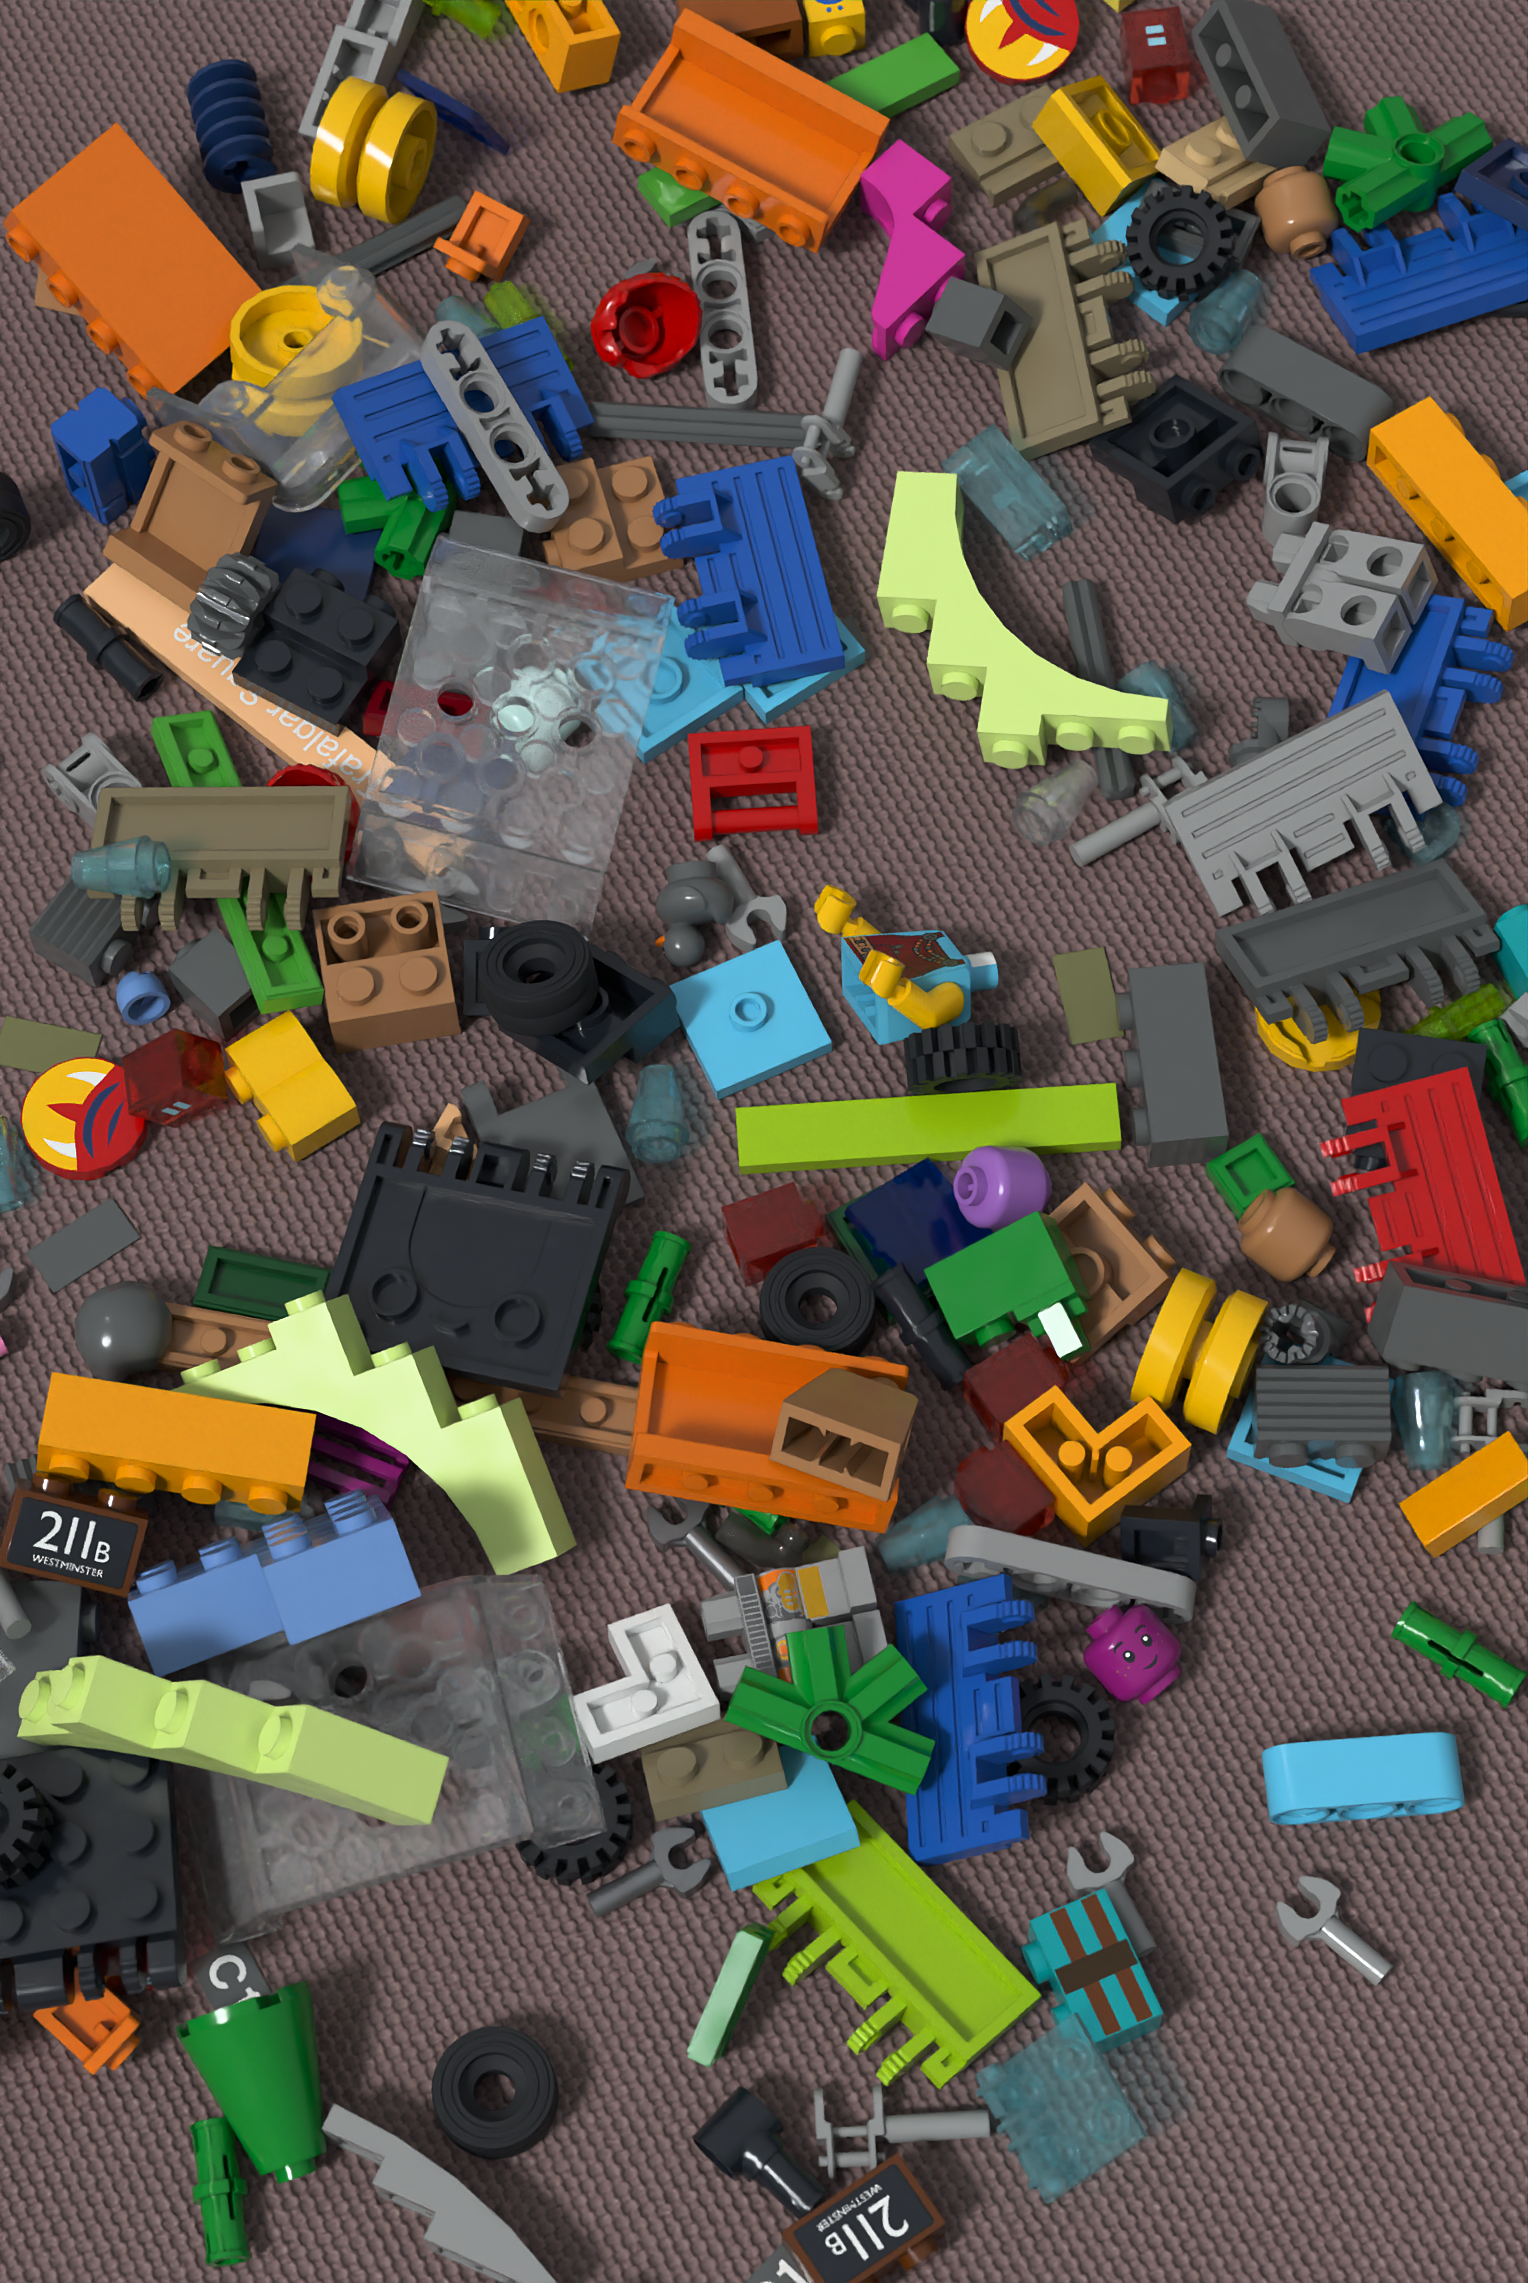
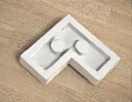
M669 1603L608 1624L609 1642L626 1677L569 1697L571 1715L595 1764L721 1719L719 1701Z

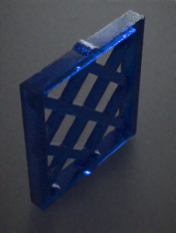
M402 68L399 70L395 78L413 96L433 102L438 118L506 156L511 146L477 111Z

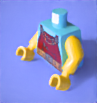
M826 885L814 904V910L821 928L831 934L843 933L841 937L842 995L878 1045L904 1040V1038H909L908 1035L922 1033L921 1030L927 1028L941 1029V1025L948 1024L953 1026L963 1025L971 1017V992L997 988L998 969L995 958L990 951L962 956L948 936L939 930L882 934L862 917H857L854 920L849 918L857 902L850 894L833 885Z

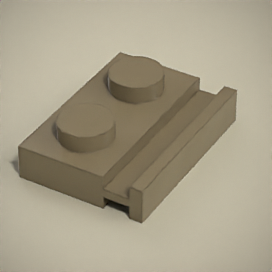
M1047 85L948 135V150L979 190L983 189L989 197L988 203L992 208L1065 171L1031 127L1053 94Z
M726 1710L720 1712L721 1719L639 1748L656 1822L788 1789L777 1742L723 1721Z

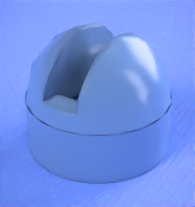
M137 971L128 972L117 985V1005L123 1019L129 1024L144 1025L161 1018L170 1007V998L164 984L152 972L143 971L141 975Z

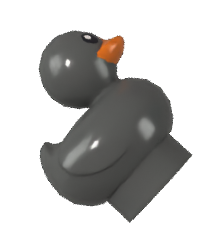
M688 861L667 867L668 885L657 896L655 907L657 915L666 925L670 926V929L665 935L655 941V946L662 948L665 958L677 967L693 966L700 961L704 954L705 941L703 935L694 925L707 924L714 921L724 925L732 915L735 900L733 891L725 882L718 879L716 863L711 861Z

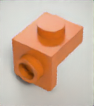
M475 190L449 242L438 237L433 247L449 256L444 267L475 284L480 274L499 283L531 220Z
M77 1964L74 1967V2003L35 2010L32 2016L83 2062L82 2066L89 2073L94 2075L103 2064L114 2071L140 2043L141 2039L133 2031L140 2025L141 2017L107 1985L105 1986L104 1997L85 2001L79 1984Z

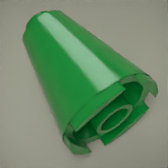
M308 1980L276 1989L277 1992L270 1995L265 1994L246 1999L175 2026L181 2044L260 2176L274 2171L278 2184L317 2171L318 2168L314 2157L327 2152L326 2136L322 2131L324 2115L313 1999Z

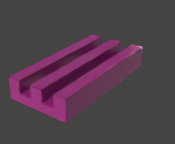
M291 1407L290 1410L316 1414L315 1430L396 1460L394 1465L313 1435L310 1451L383 1478L386 1482L384 1487L381 1488L310 1460L306 1475L307 1480L341 1493L362 1489L366 1497L377 1494L389 1511L412 1460L404 1453L361 1427L314 1410Z

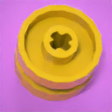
M353 76L348 77L339 85L331 97L320 122L313 146L310 166V189L314 198L345 209L352 208L358 202L364 216L394 225L403 221L420 195L432 161L437 135V112L434 103L402 92L396 93L389 99L385 86Z
M284 285L259 292L244 302L231 320L230 351L233 363V399L245 419L258 429L281 437L308 438L333 431L343 424L331 397L339 388L362 381L361 323L352 306L336 294L313 286Z
M1182 1268L1164 1301L1145 1347L1132 1386L1130 1400L1140 1403L1150 1396L1164 1412L1174 1404L1185 1380H1191L1183 1406L1184 1420L1201 1429L1218 1434L1235 1398L1239 1399L1253 1368L1261 1344L1258 1342L1261 1335L1259 1330L1264 1323L1263 1318L1268 1314L1270 1302L1236 1290L1227 1297L1215 1322L1211 1323L1209 1320L1217 1297L1215 1280Z

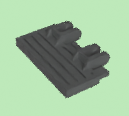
M1444 858L1215 931L1216 951L1267 1024L1292 1018L1311 1044L1326 1041L1328 1038L1327 1021L1321 1008H1318L1325 1004L1347 1032L1350 1033L1359 1030L1360 1027H1364L1363 1008L1357 996L1354 995L1353 990L1345 981L1346 978L1349 979L1359 995L1407 980L1419 998H1422L1423 1003L1430 1007L1442 1003L1445 996L1440 975L1437 974V970H1434L1441 967L1462 994L1467 995L1480 989L1479 985L1481 983L1476 964L1460 943L1461 941H1463L1475 958L1497 951L1500 946V940L1487 925L1486 912Z

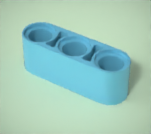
M1428 1732L1297 1742L1273 1746L1261 1753L1269 1820L1275 1824L1301 1825L1431 1815L1454 1811L1465 1805L1456 1736L1451 1733Z

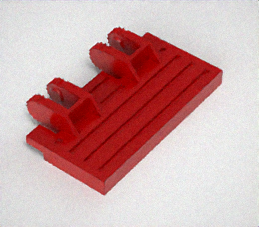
M1468 1067L1341 1099L1347 1127L1375 1120L1377 1128L1319 1143L1323 1158L1329 1156L1338 1158L1352 1154L1354 1150L1382 1143L1388 1167L1363 1174L1358 1172L1338 1177L1336 1181L1330 1183L1333 1197L1392 1182L1393 1192L1367 1198L1381 1252L1409 1245L1411 1254L1389 1260L1527 1287ZM1389 1260L1353 1269L1356 1282L1369 1284L1383 1280ZM1376 1302L1372 1303L1370 1307L1364 1308L1367 1323L1371 1320Z

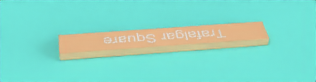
M113 563L83 591L85 600L91 607L115 626L122 627L130 635V638L290 766L298 763L304 765L312 764L338 774L350 786L357 799L363 816V824L434 881L444 876L449 868H455L480 843L477 830L347 727H344L339 736L336 737L236 685L232 671L241 657L231 660L222 654L217 656L202 648L203 644L192 639L191 631L187 629V619L190 616L188 612L117 564Z

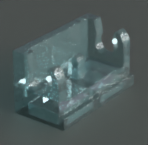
M993 423L941 463L945 473L957 474L962 491L1007 541L1015 554L1018 553L1025 562L1042 553L1062 536L1065 538L1074 531L1066 506Z

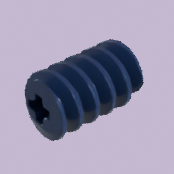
M238 59L221 60L198 70L189 80L186 89L206 181L213 188L231 194H243L241 182L274 176L277 172V167L271 161L274 156L272 142L268 140L270 133L268 124L264 121L266 116L264 106L260 103V89L255 84L257 82L255 68L250 63Z

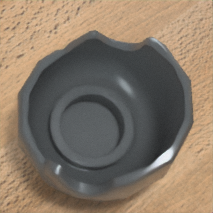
M129 1280L105 1286L91 1294L82 1303L75 1318L77 1350L92 1375L106 1381L125 1383V1379L131 1374L155 1370L158 1359H161L172 1342L173 1316L159 1292L145 1283Z

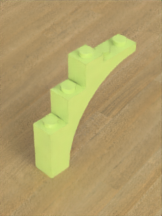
M897 471L877 591V600L884 626L886 628H895L905 633H920L925 630H932L926 664L934 694L945 695L948 698L961 701L982 697L977 734L984 762H992L1009 769L1023 768L1026 765L1045 766L1048 744L1059 745L1073 751H1083L1091 747L1120 748L1131 754H1147L1153 750L1171 751L1173 723L1169 699L1123 693L1077 678L1036 655L1003 626L980 595L965 562L962 547L964 503L957 474Z
M322 1290L285 1303L289 1316L267 1324L272 1335L271 1338L237 1350L241 1360L240 1364L221 1370L218 1360H211L180 1372L185 1385L170 1390L249 1404L269 1403L314 1410L363 1428L404 1453L444 1489L476 1532L498 1578L558 1557L577 1545L521 1398L519 1397L499 1405L493 1393L457 1407L434 1345L412 1353L407 1341L371 1355L348 1294L326 1302Z
M101 1655L70 1658L68 1666L62 1670L37 1672L35 1679L25 1688L19 1704V1716L22 1718L17 1737L39 1745H64L104 1749L195 1766L296 1792L394 1825H431L449 1757L308 1704L275 1707L205 1680L171 1682Z

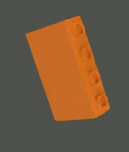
M684 8L674 24L671 41L631 105H623L617 114L612 143L621 147L630 158L639 162H649L671 174L683 187L690 190H700L724 203L725 207L736 216L746 219L751 218L770 228L784 242L792 246H803L817 254L859 187L860 175L875 161L881 151L891 119L695 12Z
M117 122L14 207L3 222V226L8 231L5 234L6 240L14 252L25 262L29 263L33 260L48 277L46 285L54 298L65 308L70 309L73 306L89 324L86 326V331L95 345L108 355L113 352L127 367L126 377L137 393L146 400L154 398L160 406L167 403L180 389L230 347L232 318L244 302L262 291Z
M654 1321L651 1323L642 1354L624 1488L885 1534L898 1501L900 1478L897 1477L891 1497L888 1502L769 1460L783 1400L830 1368H841L869 1379L879 1376L887 1377L894 1381L900 1390L904 1391L908 1382L909 1367L890 1363L886 1359L877 1356L856 1357L827 1352L815 1345L794 1346L761 1340L759 1337L748 1333L732 1335L698 1329L686 1322L665 1323Z

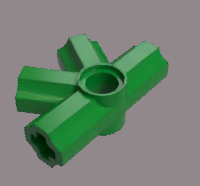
M1402 96L1384 97L1374 108L1366 111L1363 128L1366 133L1337 126L1334 127L1324 160L1322 175L1323 178L1345 183L1337 189L1335 204L1342 213L1344 223L1359 233L1366 228L1372 229L1402 210L1420 212L1429 209L1435 203L1437 189L1459 176L1462 169L1490 151L1493 146V140L1487 133L1485 121L1471 112L1461 117L1455 116L1431 132L1426 133L1414 107L1406 104Z
M353 444V460H355L366 471ZM439 457L433 459L440 473L442 483L445 484V488L448 491L449 504H447V508L434 513L432 511L429 512V509L425 507L407 469L404 472L413 490L409 494L389 502L386 501L377 480L371 482L369 476L336 481L337 496L345 533L352 534L384 528L375 548L374 556L375 562L387 569L391 576L410 581L415 576H424L436 550L440 533L452 525L454 512L458 510L457 499L459 496L456 490H454V485L451 484Z
M844 1625L785 1633L792 1683L747 1665L744 1666L723 1721L811 1755L816 1759L824 1760L915 1796L930 1762L936 1741L889 1721L928 1689L907 1660L891 1643L851 1674ZM830 1710L837 1712L844 1718L847 1723L848 1733L846 1740L840 1747L826 1751L818 1747L813 1741L811 1726L816 1716Z

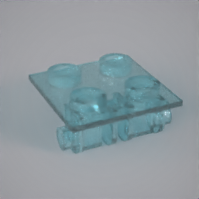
M1077 2012L1070 2015L1003 2065H1000L999 2062L994 2063L975 2075L980 2085L976 2090V2094L979 2099H985L995 2119H1000L1001 2124L996 2128L999 2135H1009L1012 2141L1007 2146L1009 2153H1019L1017 2158L1030 2180L1027 2184L1031 2191L1039 2190L1047 2205L1057 2200L1148 2136Z

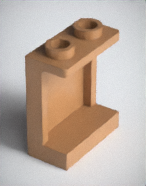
M182 420L152 432L149 444L160 452L130 527L109 535L102 555L191 614L190 604L196 598L198 586L204 582L208 569L215 567L219 558L225 554L231 555L235 552L249 557L279 483L262 473L260 466L251 458L232 453L214 441L212 434L206 428L196 423Z

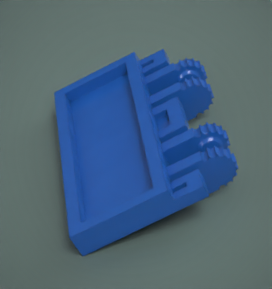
M1447 193L1438 196L1437 210L1441 222L1454 241L1449 239L1441 227L1397 241L1387 226L1381 223L1372 229H1364V239L1369 249L1362 251L1351 234H1348V230H1345V227L1338 228L1333 231L1329 240L1333 257H1335L1336 262L1339 263L1346 276H1342L1334 263L1330 262L1309 269L1310 279L1320 292L1321 304L1358 355L1528 300V232L1471 200L1477 215L1471 216L1460 200L1456 198V195Z
M544 316L479 338L480 343L549 458L548 446L545 445V440L536 424L538 420H541L552 445L555 446L556 452H558L559 457L563 461L570 462L580 458L581 454H583V447L577 431L592 426L595 421ZM458 349L445 350L440 353H451L457 360L461 352ZM420 360L339 388L331 397L371 482L377 480L387 502L405 496L413 490L404 472L407 469L419 496L422 498V502L429 509V512L432 511L434 513L447 508V504H449L448 491L445 488V484L442 483L440 473L433 459L438 457L451 484L454 485V490H456L461 499L466 501L479 496L481 485L475 469L482 466L423 369ZM460 371L455 378L456 381L462 377ZM469 390L464 393L466 403L473 410L481 413L494 410V403L488 394L479 390ZM504 439L494 443L495 451L501 459L510 457L515 453L510 440ZM515 443L521 457L524 459L522 449Z
M792 455L675 479L678 495H675L673 498L661 499L662 501L656 502V506H653L654 510H652L656 525L666 527L667 529L669 527L675 528L678 525L680 527L684 526L681 529L669 530L668 533H664V536L661 537L660 546L664 557L667 556L668 559L674 558L675 560L677 558L682 559L683 557L689 558L713 553L694 557L703 596L680 603L681 605L677 607L678 610L676 611L681 626H685V628L689 627L692 629L736 620L734 623L710 627L688 635L684 642L688 658L700 661L702 659H714L744 652V654L719 659L725 687L751 682L754 688L845 668L844 652Z
M1431 594L1417 623H1409L1412 632L1389 675L1369 670L1363 659L1349 656L1327 718L1386 689L1390 692L1427 769L1453 774L1456 772L1460 775L1472 774L1473 771H1476L1480 757L1477 755V752L1473 751V748H1468L1467 745H1456L1453 742L1425 738V736L1452 740L1465 701L1489 703L1491 705L1500 701L1504 687L1501 681L1485 673L1479 674L1476 671L1457 669V667L1483 671L1492 670L1495 673L1508 672V669H1511L1515 653H1512L1513 650L1509 649L1508 646L1496 641L1490 642L1485 639L1460 636L1463 634L1488 638L1495 617L1493 610L1467 606L1465 599ZM1429 773L1443 803L1439 804L1440 806L1447 805L1448 807L1454 806L1456 808L1465 803L1468 794L1466 784L1449 776L1443 777L1440 774ZM1406 790L1401 792L1414 820L1424 822L1427 811L1418 814ZM1387 805L1373 812L1374 814L1392 817Z
M1005 1573L895 1602L897 1651L907 1660L928 1689L901 1711V1724L905 1729L936 1741L930 1762L915 1796L906 1793L909 1857L919 1866L930 1867L1012 1848L1011 1843L1029 1840L1028 1811L1021 1808L1009 1811V1805L1032 1800V1798H1039L1047 1794L1046 1777L1033 1773H1021L1013 1775V1777H1007L1006 1763L1041 1755L1044 1752L1043 1735L1034 1732H1022L1019 1679L1013 1676L1000 1678V1673L1035 1664L1038 1661L1037 1645L1034 1642L1021 1640L998 1644L997 1632L1027 1625V1623L1035 1621L1034 1603L1025 1600L1013 1601L1012 1577Z

